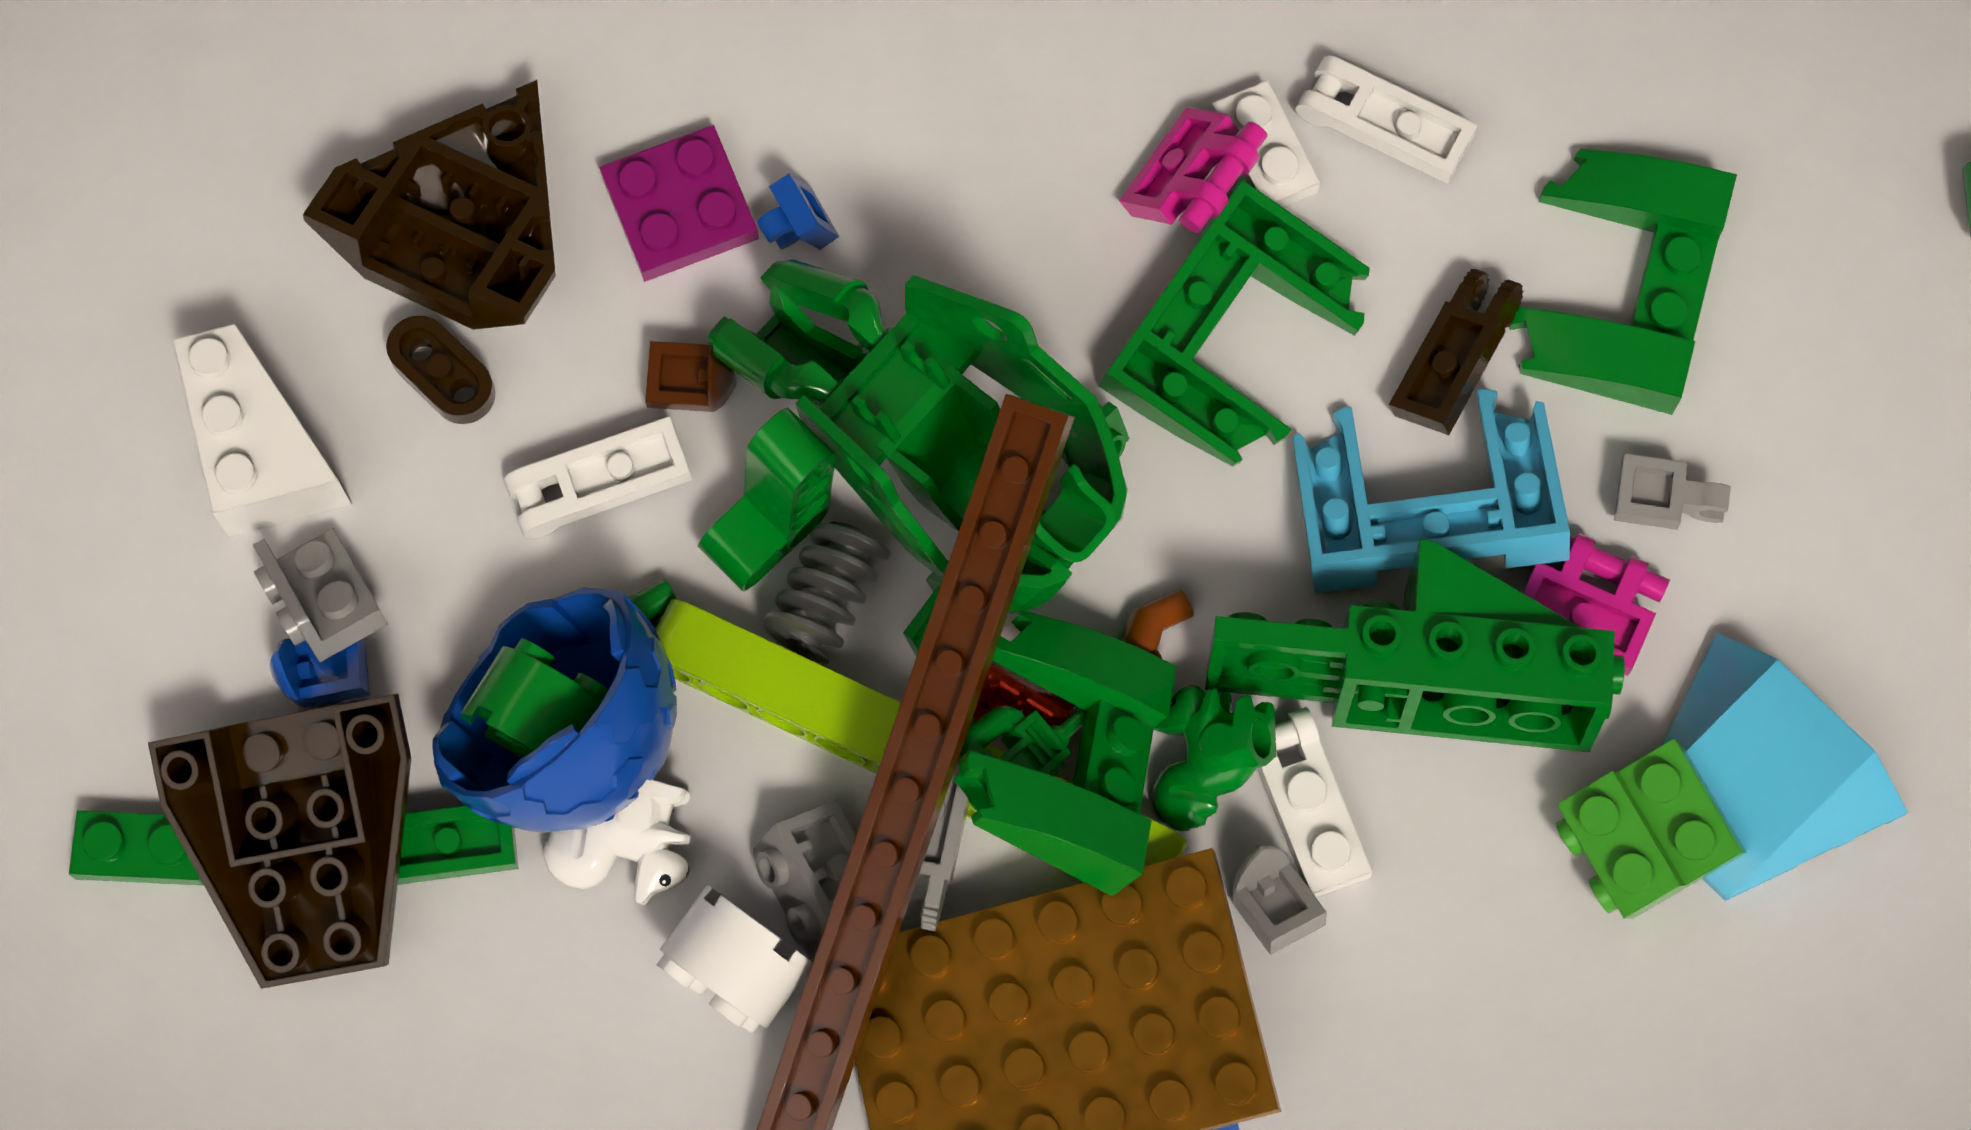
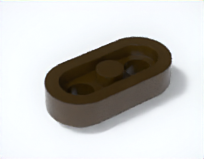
M411 316L403 319L393 327L387 339L386 349L395 371L443 418L457 424H469L483 418L490 411L495 400V387L488 370L445 327L435 319L427 316ZM419 347H429L432 349L431 355L425 360L416 361L411 358L413 352ZM469 387L475 390L473 397L466 402H458L453 399L455 393L461 388Z

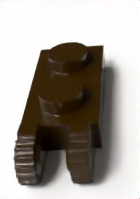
M1475 268L1467 272L1451 301H1445L1389 403L1395 417L1450 435L1506 332L1505 328L1511 325L1515 318V313L1519 310L1524 292L1521 283L1509 279L1501 283L1500 288L1498 287L1497 293L1494 294L1483 314L1478 312L1482 300L1485 299L1484 297L1489 287V275L1486 274L1487 272Z

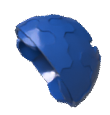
M583 587L553 599L530 602L499 624L490 645L478 657L479 660L454 695L447 712L444 713L440 730L432 741L434 765L441 787L448 789L471 811L480 816L521 830L544 833L596 826L612 820L615 814L636 800L639 796L638 789L643 786L646 780L651 781L656 777L666 760L677 717V698L674 694L676 691V681L672 665L655 628L644 613L618 589L607 590ZM523 638L538 645L555 658L551 665L553 669L571 680H574L577 673L587 675L605 686L608 692L581 731L571 724L546 739L529 755L520 759L484 736L489 727L484 719L477 715L470 726L461 718L460 713L502 646L515 649L520 639Z

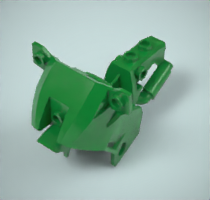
M790 259L785 262L777 261L773 263L760 277L771 291L769 304L774 315L757 334L725 316L709 333L708 343L713 348L715 356L753 386L772 399H799L795 403L799 418L836 454L835 469L904 549L932 571L926 578V582L934 592L903 632L916 657L949 560L945 558L900 500L891 479L880 465L887 458L904 486L928 511L959 532L1000 412L998 402L962 375L970 365L1022 399L1075 417L1061 456L1069 467L1068 471L1060 479L1062 485L1061 493L1050 508L1042 512L1008 614L1033 610L1050 601L1070 579L1072 572L1069 568L1074 562H1081L1087 559L1123 518L1128 488L1119 458L1125 449L1126 442L1130 438L1117 406L1108 401L1101 408L1095 395L1038 346L1030 322L1013 310L913 275L905 283V310L907 313L894 327L885 329L881 320L879 302L863 281ZM798 306L846 321L853 336L859 343L857 345L852 344L816 326ZM985 319H987V320L993 322V323H994L995 325H997L1001 330H999V329L995 328L994 326H992V325H991L990 323H988Z

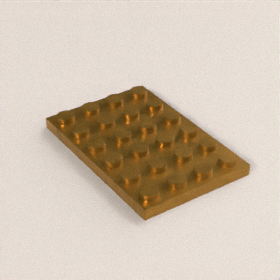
M1212 848L1146 865L1140 877L1113 897L1083 882L939 921L936 932L921 929V926L899 932L855 1061L870 1130H1213L1282 1112L1218 860Z

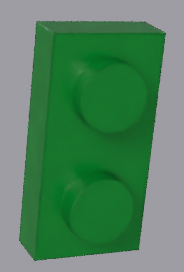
M467 806L405 814L398 885L519 869L514 827L488 820L471 811Z
M77 810L69 875L75 880L204 886L165 814Z

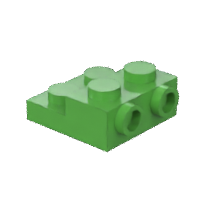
M1674 738L1618 772L1611 771L1557 804L1564 816L1563 819L1555 823L1561 839L1574 856L1585 852L1597 873L1596 876L1589 879V884L1595 897L1607 913L1610 914L1618 909L1623 919H1634L1747 853L1679 739Z

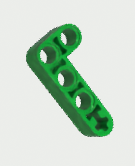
M788 407L776 413L757 431L747 445L744 496L709 528L699 541L697 547L743 592L749 590L811 533L813 527L819 524L829 510L836 454Z

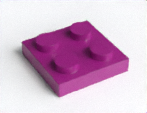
M714 125L599 167L603 182L644 282L759 239L758 229Z

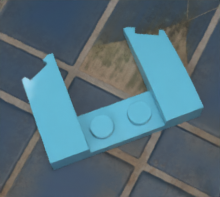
M1490 389L1477 390V402L1491 488L1367 504L1352 407L1341 408L1333 413V422L1340 433L1312 449L1308 448L1304 437L1300 433L1294 435L1293 446L1314 593L1377 586V571L1412 567L1420 539L1435 541L1465 560L1503 555L1506 569L1570 560V529L1544 402H1535L1531 420L1494 412L1498 401L1497 391Z

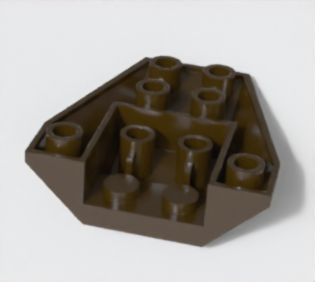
M398 693L148 742L160 806L261 989L389 965L412 759Z

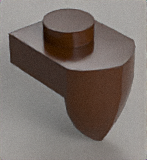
M650 341L645 399L647 408L714 412L726 403L736 386V376L731 368L715 356L710 345Z

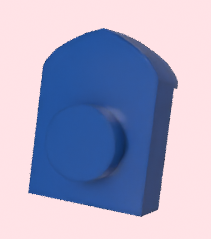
M286 638L277 644L272 653L270 671L274 681L291 701L302 708L370 695L365 638L322 662H319L306 640L294 646L291 639Z

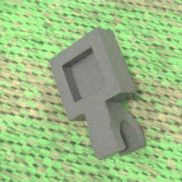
M1624 453L1621 461L1614 521L1678 530L1682 513H1686L1700 521L1723 523L1724 512L1728 511L1731 486L1716 482L1686 480L1688 462Z

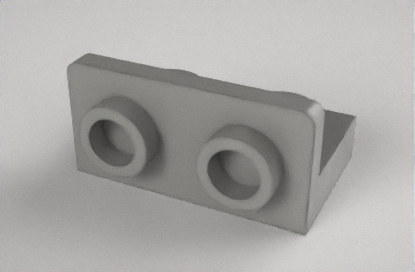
M334 528L276 559L265 539L253 544L264 565L253 571L272 605L282 599L286 607L276 612L278 619L294 646L306 640L319 662L326 660L388 625Z
M838 799L774 824L753 848L759 877L768 888L773 890L787 916V925L792 937L798 944L804 947L811 961H814L857 834Z

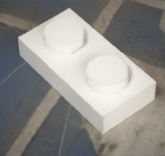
M1268 80L1212 104V112L1227 114L1238 127L1239 131L1235 137L1239 135L1247 122H1254L1267 132L1268 137L1257 151L1259 160L1248 175H1243L1248 184L1281 207L1288 206L1319 192L1320 181Z

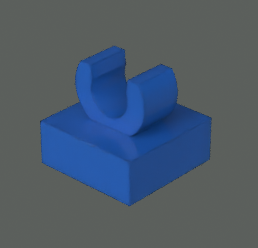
M788 173L769 186L780 207L770 210L757 220L768 242L776 241L779 248L783 250L796 243L799 239H802L821 250L840 237L809 185Z

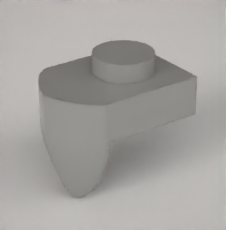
M1256 846L1243 860L1235 874L1232 902L1271 955L1326 925L1327 912L1291 865L1289 857L1284 851L1273 846Z

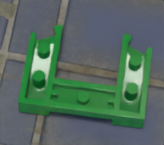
M1580 149L1573 159L1580 167L1562 186L1550 180L1543 187L1539 202L1653 232L1631 324L1626 325L1587 316L1519 306V310L1515 313V318L1509 329L1527 328L1533 358L1520 362V374L1673 415L1683 395L1696 342L1694 341V336L1718 239L1725 226L1737 174L1696 164L1645 155Z
M1241 180L1229 197L1226 207L1210 224L1098 386L1165 430L1233 467L1243 460L1237 450L1265 435L1275 445L1287 437L1291 428L1192 359L1250 276L1290 301L1355 336L1364 324L1365 313L1349 310L1352 280H1366L1369 276L1370 268L1250 184Z
M1023 611L1011 621L1021 632L1011 642L1000 636L992 661L1086 711L1073 784L1046 773L969 750L960 758L958 765L960 775L963 778H977L986 783L992 806L979 809L971 816L972 823L1113 897L1140 877L1144 871L1152 820L1140 815L1153 730L1169 716L1177 666L1137 646L1093 629Z

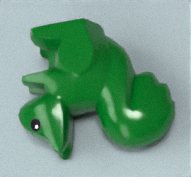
M1188 685L1180 689L1171 699L1169 716L1158 724L1154 730L1168 735L1184 736L1186 758L1168 764L1158 774L1153 785V801L1156 811L1165 824L1177 831H1189L1192 828L1204 826L1207 818L1216 813L1218 809L1217 796L1236 791L1247 782L1256 769L1268 765L1276 757L1273 704L1261 702L1254 708L1251 696H1241L1236 702L1233 713L1230 693H1221L1219 698L1218 690L1215 688L1208 689L1206 693L1195 685Z

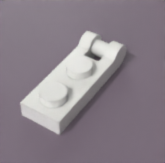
M1329 55L1324 56L1314 73L1317 79L1316 84L1312 90L1304 91L1295 107L1297 114L1310 124L1321 127L1328 126L1435 179L1449 184L1475 136L1478 125L1340 58ZM1346 91L1354 95L1349 106L1335 100L1338 92Z
M670 416L521 467L510 472L504 478L510 498L518 500L522 514L518 517V522L526 539L546 536L556 531L562 525L692 481ZM559 483L563 497L545 503L542 491L548 486Z
M1305 707L1288 713L1287 721L1275 725L1276 757L1268 765L1258 768V771L1300 877L1315 897H1319L1371 878L1373 871L1320 743L1314 719L1309 709ZM1296 745L1302 761L1282 768L1277 751Z

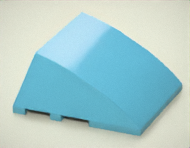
M1718 632L1715 634L1662 745L1674 738L1679 739L1747 852L1703 878L1724 901H1727L1796 868L1798 865L1835 847L1838 848L1845 845L1854 838L1883 824H1889L1905 816L1908 811L1876 751L1781 661Z

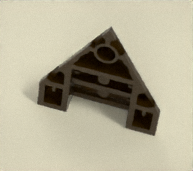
M535 80L516 88V96L487 109L482 103L392 142L393 150L363 163H360L355 158L335 167L303 213L304 221L364 279L473 330L525 324L556 277L538 81Z

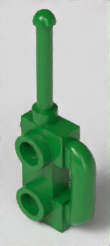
M997 706L986 712L969 726L957 764L959 765L960 758L969 750L996 758L990 750L985 752L984 749L1002 734L1004 737L1001 740L1009 750L998 759L1048 774L1050 772L1054 777L1066 767L1062 761L1071 754V751L1067 748L1069 738L1083 727L1086 711L1079 708L1059 726L1053 725L1050 727L1037 710L1026 718L1016 708ZM960 774L953 779L965 793L969 803L976 811L992 807L986 783L977 778H963Z

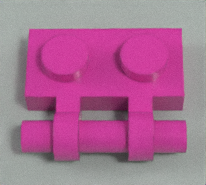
M1186 107L1119 202L1132 217L1170 225L1183 212L1179 218L1180 223L1191 232L1199 233L1210 217L1217 218L1229 202L1226 194L1241 174L1248 175L1259 160L1257 151L1268 137L1267 132L1260 125L1254 122H1247L1239 135L1235 137L1239 129L1227 114ZM1214 166H1216L1215 169H1214V170L1212 171V173L1210 174V176L1207 178V180H1204V179L1206 178V176L1209 174V172L1211 171V169H1212Z
M1577 533L1575 538L1570 536V560L1564 562L1561 571L1545 564L1535 565L1523 594L1581 628L1615 631L1614 655L1624 656V675L1628 676L1634 667L1656 615L1655 612L1634 604V598L1639 593L1660 603L1670 579L1647 570L1649 563L1634 556H1630L1628 561L1595 547L1596 540ZM1583 569L1618 584L1615 593L1611 594L1579 580Z

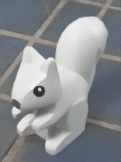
M646 780L643 786L638 789V798L625 809L615 814L612 820L584 829L551 832L544 846V859L548 871L556 880L564 885L583 890L597 886L607 878L617 856L638 862L634 894L635 901L641 905L648 904L655 894L681 884L690 872L687 860L668 849L669 846L685 845L691 842V836L670 826V816L673 807L686 805L690 801L691 793L679 787L654 780Z

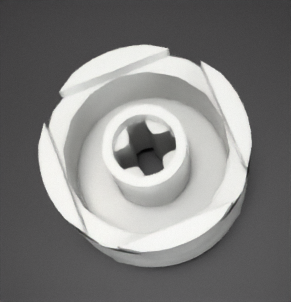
M707 884L661 946L660 950L664 955L656 965L687 988H692L700 995H703L707 988L712 990L716 994L709 1002V1005L738 1027H743L754 1034L760 1025L765 1028L770 1025L811 969L813 962Z

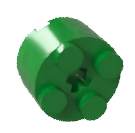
M521 638L515 649L502 646L463 708L460 716L470 726L476 716H480L489 725L484 736L521 759L536 750L546 739L571 724L581 731L602 703L608 689L582 673H577L574 680H571L553 669L551 665L555 658L538 645Z

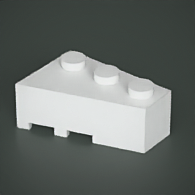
M235 324L173 340L212 514L228 537L352 505L338 479Z

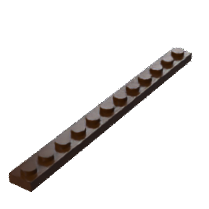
M1005 394L756 1130H832L1065 448L1075 418L1074 416L1014 395Z

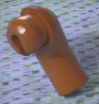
M1178 588L1136 608L1128 616L1121 640L1162 659L1161 654L1157 650L1162 632L1194 616L1191 604L1184 591Z

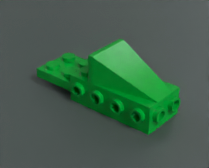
M1420 539L1404 591L1403 610H1399V607L1395 604L1384 601H1370L1361 606L1350 605L1344 628H1333L1330 623L1319 619H1301L1294 622V624L1267 621L1266 618L1259 614L1250 612H1238L1228 617L1216 616L1207 662L1205 690L1215 688L1218 692L1333 703L1331 727L1590 752L1605 719L1610 717L1613 694H1621L1625 660L1623 655H1614L1615 631L1581 628L1435 541ZM1423 691L1439 692L1441 699L1430 702L1422 697ZM1497 698L1504 699V707L1496 708ZM1562 705H1567L1570 712L1562 715Z

